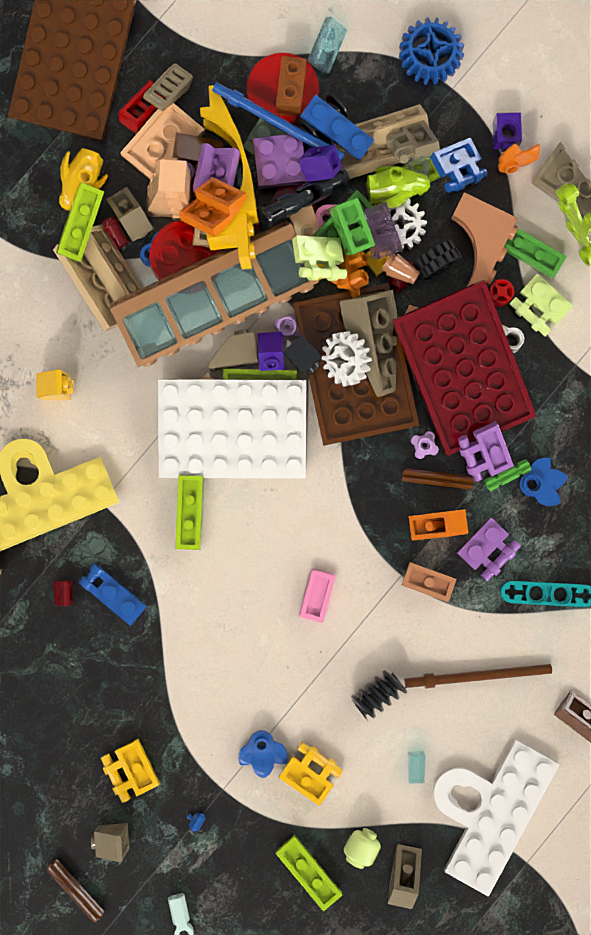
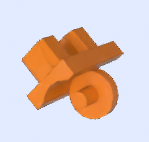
M342 249L344 262L337 267L339 269H346L347 277L331 282L337 284V287L340 289H348L353 298L360 296V288L369 284L367 273L360 269L368 264V256L363 251L353 255H346L344 249Z

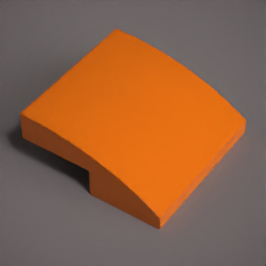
M211 177L194 190L197 199L181 210L179 215L185 223L216 237L237 215L247 198V194Z

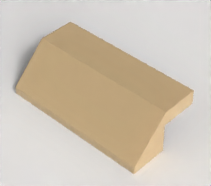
M420 104L356 124L358 128L374 139L360 161L335 144L336 149L345 153L341 165L348 172L350 179L373 172L378 167L401 163L394 158L392 151L387 147L386 136L389 133L402 132L401 127L422 120L429 127L427 113ZM414 153L408 155L409 160L418 158Z
M101 224L92 227L81 262L56 254L58 245L53 251L105 332L118 327L110 310L109 303L141 289L142 286L119 250L116 249L107 231H103L104 226ZM153 304L124 317V324L152 307Z

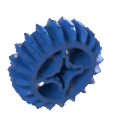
M427 17L424 24L418 20L415 27L410 25L408 33L403 34V42H400L399 45L401 50L399 59L404 60L401 65L402 68H409L407 70L408 76L416 74L414 79L416 82L420 77L424 78L423 82L425 85L428 84L429 79H432L434 85L438 83L439 78L445 82L448 78L447 75L454 76L455 69L460 68V60H463L464 53L461 52L464 48V43L459 42L461 34L454 35L456 31L455 26L447 28L448 21H445L443 25L439 24V18L437 17L434 23H431ZM422 37L426 38L425 43L418 45V47L412 48L413 44L417 40H419ZM450 54L447 62L437 66L438 59ZM419 61L425 62V63L427 64V66L424 65V64H422V63H420Z

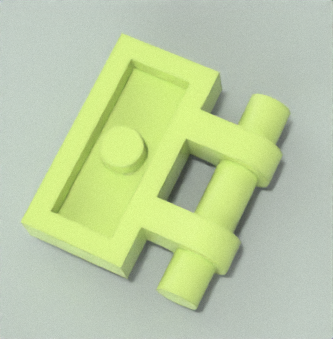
M295 236L292 239L295 262L305 264V267L299 268L300 277H306L308 280L327 278L328 281H337L347 277L346 269H339L336 266L344 262L340 238ZM316 264H324L325 268H319Z
M538 274L520 292L526 299L525 302L522 303L515 297L510 303L519 317L523 316L532 324L531 328L533 330L539 331L544 336L552 330L545 322L549 320L556 325L573 307ZM531 305L542 313L540 317H537L529 309Z

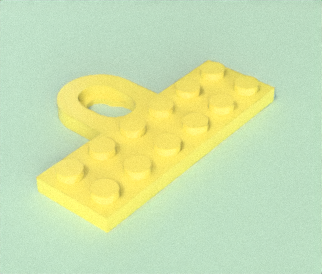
M14 440L8 443L0 452V475L8 493L0 497V551L120 503L101 457L55 475L44 449L33 440ZM21 458H28L31 464L39 469L38 479L30 485H22L16 479L18 471L17 462Z

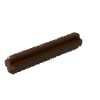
M404 468L401 479L404 482L469 490L473 489L474 477L408 468Z
M57 859L48 865L47 872L91 921L97 922L103 916L104 910Z

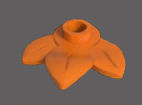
M513 144L499 158V171L511 174L516 172L519 167L534 163L540 157V144L525 151H521L518 145Z

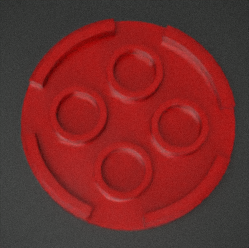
M283 52L274 53L261 59L254 66L248 77V100L277 115L276 102L282 56L301 58L298 55ZM307 61L301 114L313 96L319 95L317 75ZM277 115L293 125L297 118L294 116Z
M175 221L163 227L155 236L150 247L149 262L155 278L160 280L222 251V249L210 250L209 247L193 245L195 227L184 221ZM219 273L211 276L212 283L216 280ZM200 281L177 293L195 294L205 290L207 285L204 281Z

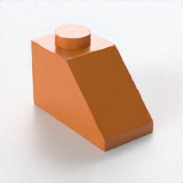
M465 509L409 516L412 540L468 534Z

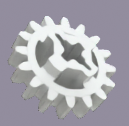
M410 199L395 208H384L381 205L379 209L381 214L375 215V220L378 222L373 226V229L379 230L376 233V239L383 238L382 244L384 246L389 243L390 251H393L395 246L399 248L400 252H403L404 246L411 250L413 248L412 242L419 244L421 241L419 236H424L426 232L421 228L427 224L426 220H421L425 214L424 211L417 212L419 204H415L413 207L410 206ZM394 211V216L385 220L386 216ZM397 221H401V224L404 225L403 229H399V226L396 225ZM415 230L414 234L406 239V234ZM387 233H391L395 237V239L389 236Z
M350 331L333 334L332 338L326 340L328 346L322 348L326 352V355L322 356V360H325L327 363L323 368L330 370L329 378L335 376L336 384L341 382L343 386L358 384L360 380L366 378L364 372H368L371 369L367 366V362L372 361V358L366 356L370 349L363 347L364 339L357 340V333L350 334Z

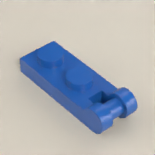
M93 563L89 568L91 571L86 577L82 576L78 583L131 626L147 606L99 565ZM97 577L103 580L99 587L93 583Z

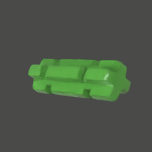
M522 460L516 463V466L514 465L496 474V476L486 478L484 480L485 485L489 491L498 488L500 484L502 486L520 477V474L524 475L530 472L531 466L527 460Z

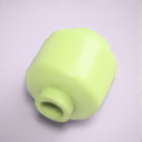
M364 828L363 831H353L344 847V853L347 856L346 860L360 869H363L364 866H371L381 848L379 841L376 839L377 834L367 828Z

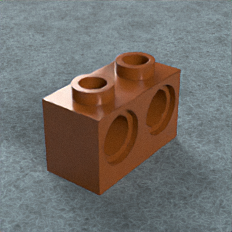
M282 56L276 102L277 115L300 117L306 76V59Z

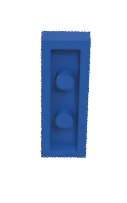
M317 95L313 96L300 115L302 119L358 161L362 159L374 141L373 138Z

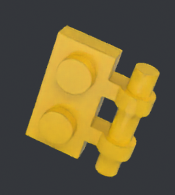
M139 739L116 749L115 753L119 759L113 762L109 753L101 757L104 765L103 770L106 775H109L114 785L112 789L115 795L119 796L122 803L131 799L127 791L128 789L133 788L136 796H139L160 784ZM122 767L128 778L124 782L118 773V769Z
M302 741L297 750L303 753L304 757L300 761L292 756L280 773L279 779L320 806L334 786L326 778L330 773L339 778L343 769L337 766L336 761L333 759H327L317 752L318 749L313 745L308 746ZM312 760L323 767L320 773H317L308 766Z

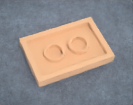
M173 103L164 111L158 109L122 150L121 155L151 180L153 179V174L156 173L160 159L180 160L172 158L176 133L201 137L205 133V129Z

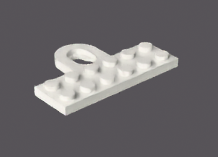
M514 739L491 782L463 767H452L443 771L434 783V800L441 812L466 826L444 871L489 897L556 773L559 764ZM455 785L475 788L480 793L479 805L472 810L462 809L458 805L457 800L451 796V789Z

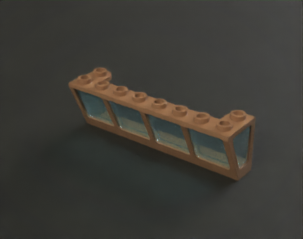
M286 220L250 237V243L255 245L256 258L251 259L252 269L242 270L238 247L228 248L109 303L110 310L137 367L142 365L144 367L151 366L157 362V358L163 355L172 356L180 351V347L187 344L189 346L195 345L202 341V337L210 333L211 335L224 331V327L231 323L234 325L240 324L250 314L263 313L269 309L270 305L276 302L279 304L284 303L292 298L291 295L299 291L305 293L313 289L314 284L319 282L318 280H308L306 277L299 276V268L305 267V264L295 262L292 239L297 235L292 224Z

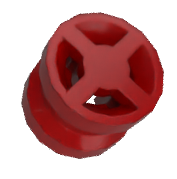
M497 280L488 289L496 307L506 305L514 296V287L508 280Z

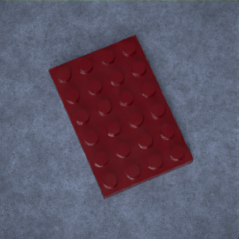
M485 280L478 281L391 320L447 456L459 451V437L466 435L469 442H473L476 440L473 432L486 425L496 422L501 432L536 417Z

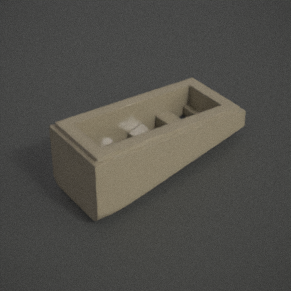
M173 64L146 91L143 98L161 111H164L189 90L193 76L179 65Z

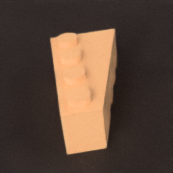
M160 159L156 173L153 174V179L150 180L147 186L146 216L172 217L174 221H182L179 212L194 201L193 182L187 161Z

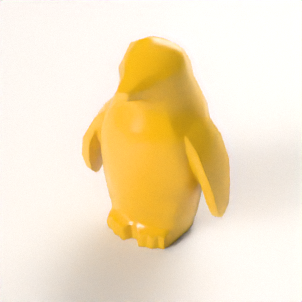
M82 148L70 164H68L70 152L68 151L65 154L60 167L62 192L59 197V203L62 208L66 210L71 209L80 182L99 190L108 177L107 174L97 181L103 164V159L98 153Z

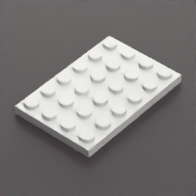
M158 379L159 478H178V475L203 476V478H306V380Z

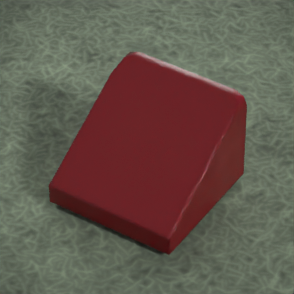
M72 580L54 581V604L56 606H70L73 604Z

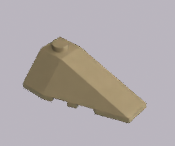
M393 290L340 301L341 314L346 331H350V334L357 333V340L364 339L363 347L370 349L366 356L372 358V361L367 362V366L371 369L366 374L376 396L381 397L396 391V361L393 358V346L397 345V337L393 336V323L391 320L397 318V310Z

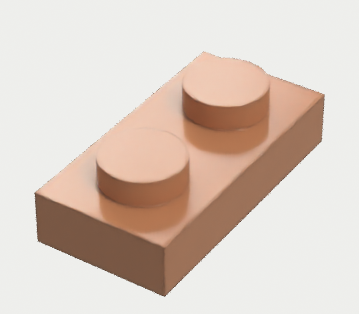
M409 562L401 585L449 602L457 579Z

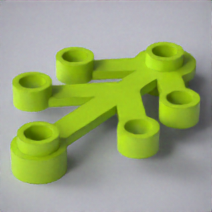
M573 183L569 185L564 184L556 189V194L560 200L558 201V206L569 219L565 222L568 231L572 233L582 247L578 251L581 260L587 266H590L591 242L588 236L591 232V212L583 216V222L576 203V197L579 196L578 189Z

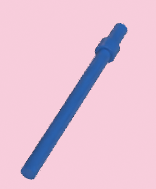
M218 82L215 83L212 91L226 98L229 104L237 108L239 106L312 147L329 145L244 98V94L235 89L232 91ZM337 149L338 156L341 162L344 158L345 153Z

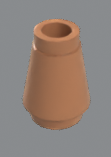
M393 253L390 254L382 268L387 273V276L414 284L420 273L401 255Z

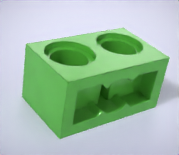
M358 197L328 208L346 255H353L375 246Z

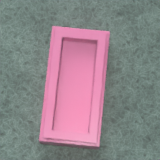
M315 569L311 570L299 617L323 623L336 575Z

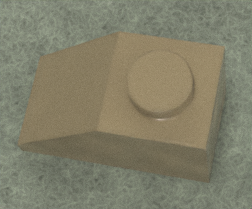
M127 187L106 199L132 241L145 237L149 231L153 230L142 208Z
M238 330L234 332V335L229 336L208 363L210 371L258 365L254 332L249 333L248 330Z
M128 823L97 826L94 834H91V848L95 849L96 857L116 862L124 860L129 850Z
M401 844L397 845L389 883L388 904L409 909L413 908L419 895L422 849Z

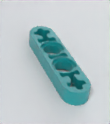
M506 581L502 583L499 589L501 598L509 603L574 607L591 606V586L584 584ZM510 585H513V589L523 590L522 585H525L523 592L525 600H521L523 595L514 594L512 599H510L509 595L505 594V589H509ZM534 586H538L542 590V596L538 600H533L529 596V591ZM559 587L564 588L567 594L563 601H557L554 598V591ZM574 587L573 593H583L584 589H586V593H590V598H586L583 603L582 598L573 597L574 602L571 603V588Z

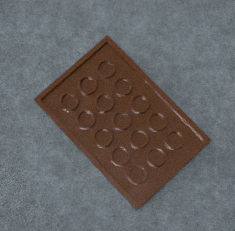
M35 0L8 117L103 141L136 0Z
M389 283L360 289V296L390 290ZM350 291L293 303L300 336L303 335L321 356L326 355V352L322 349L324 346H328L326 340L332 338L333 334L346 331L341 314L340 301L353 298ZM394 326L393 336L397 337V345L393 346V358L396 361V391L377 397L366 372H364L366 378L360 380L358 384L343 386L342 382L336 384L335 376L329 378L330 370L323 368L327 364L325 360L319 362L321 367L312 375L308 373L323 446L419 426L404 352Z

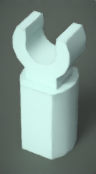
M180 893L170 896L168 902L173 924L177 926L174 935H180V932L183 930L187 931L189 935H194V929L188 923L190 918L185 895Z

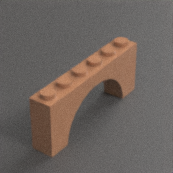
M464 193L451 219L461 225L473 245L474 267L467 286L481 280L491 284L497 272L493 268L497 261L501 262L507 252V248H504L507 239H513L518 229V226L515 225L518 218ZM409 305L406 313L411 312L419 307Z

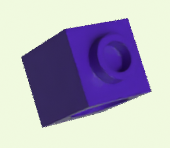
M521 112L497 113L493 120L494 150L501 149V152H504L513 144L520 146L522 142ZM502 130H509L513 137H505Z
M335 144L309 148L300 158V168L307 182L334 178L342 168Z
M282 332L258 333L260 371L284 370Z

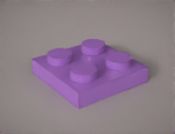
M290 134L253 138L259 189L307 183L305 175L300 168V158L304 154L303 142Z

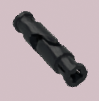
M342 167L334 178L309 181L299 186L295 190L296 193H285L276 198L272 204L266 207H258L260 221L266 228H269L273 225V222L281 218L286 219L296 214L301 208L309 207L332 195L334 190L340 187L346 188L350 185L348 172ZM308 186H311V187H312V189L314 190V198H313V193H312V191H310V190L307 189L306 187H308Z

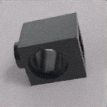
M303 335L283 351L285 357L303 376L307 373L312 375L321 367L319 362L322 360V356Z

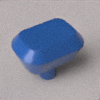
M195 813L194 816L189 814L187 816L191 821L189 827L192 832L199 831L206 819L202 813Z

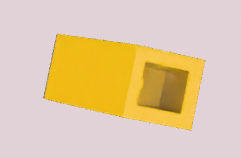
M63 370L36 373V398L40 400H71V394H74L75 385L70 375Z

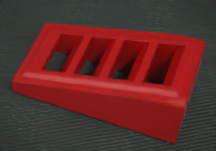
M151 80L119 111V121L135 134L140 131L158 110L157 107L143 98L146 91L154 84ZM142 100L146 101L150 106L148 107ZM136 107L139 108L143 113L141 114L139 111H137Z

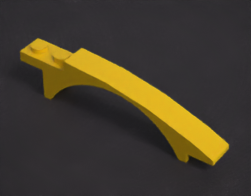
M212 85L209 86L210 107L200 108L201 117L205 118L203 119V125L205 129L216 133L233 148L240 151L239 158L243 164V180L240 190L246 192L247 198L229 225L216 237L207 234V240L210 250L238 247L242 270L252 269L251 259H255L256 254L254 243H250V236H254L253 224L259 223L252 176L240 135L221 96L212 91L214 87Z

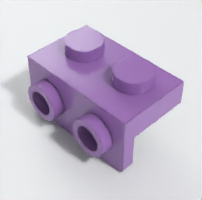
M208 143L202 144L193 191L211 177L234 186L240 151L236 148H213Z

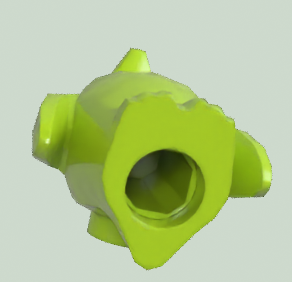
M398 166L378 167L375 170L376 174L367 176L369 202L371 204L382 202L381 205L384 208L399 207L416 194L422 196L430 187V180L427 175Z

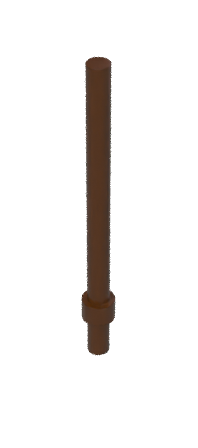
M551 664L442 675L427 673L423 674L422 677L404 678L405 688L424 686L425 689L435 688V685L552 674Z

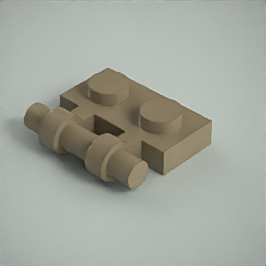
M424 120L401 127L402 132L389 133L386 136L387 147L392 151L394 158L403 164L408 162L409 154L414 153L416 157H425L431 155L432 152L440 150L438 139Z

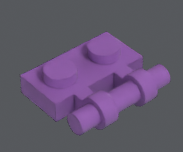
M496 422L474 431L473 434L476 440L473 442H469L466 435L458 438L460 444L459 451L461 456L465 457L467 462L466 469L468 474L474 477L475 482L483 479L481 472L486 469L491 476H494L514 466L499 425ZM480 451L483 459L476 461L474 453Z
M489 518L456 553L474 570L483 564L487 569L481 574V577L488 582L494 575L497 576L501 572L500 568L508 560H512L516 556L515 552L521 545L515 540L508 546L505 545L502 541L509 534L497 522ZM497 548L502 553L491 562L487 557Z

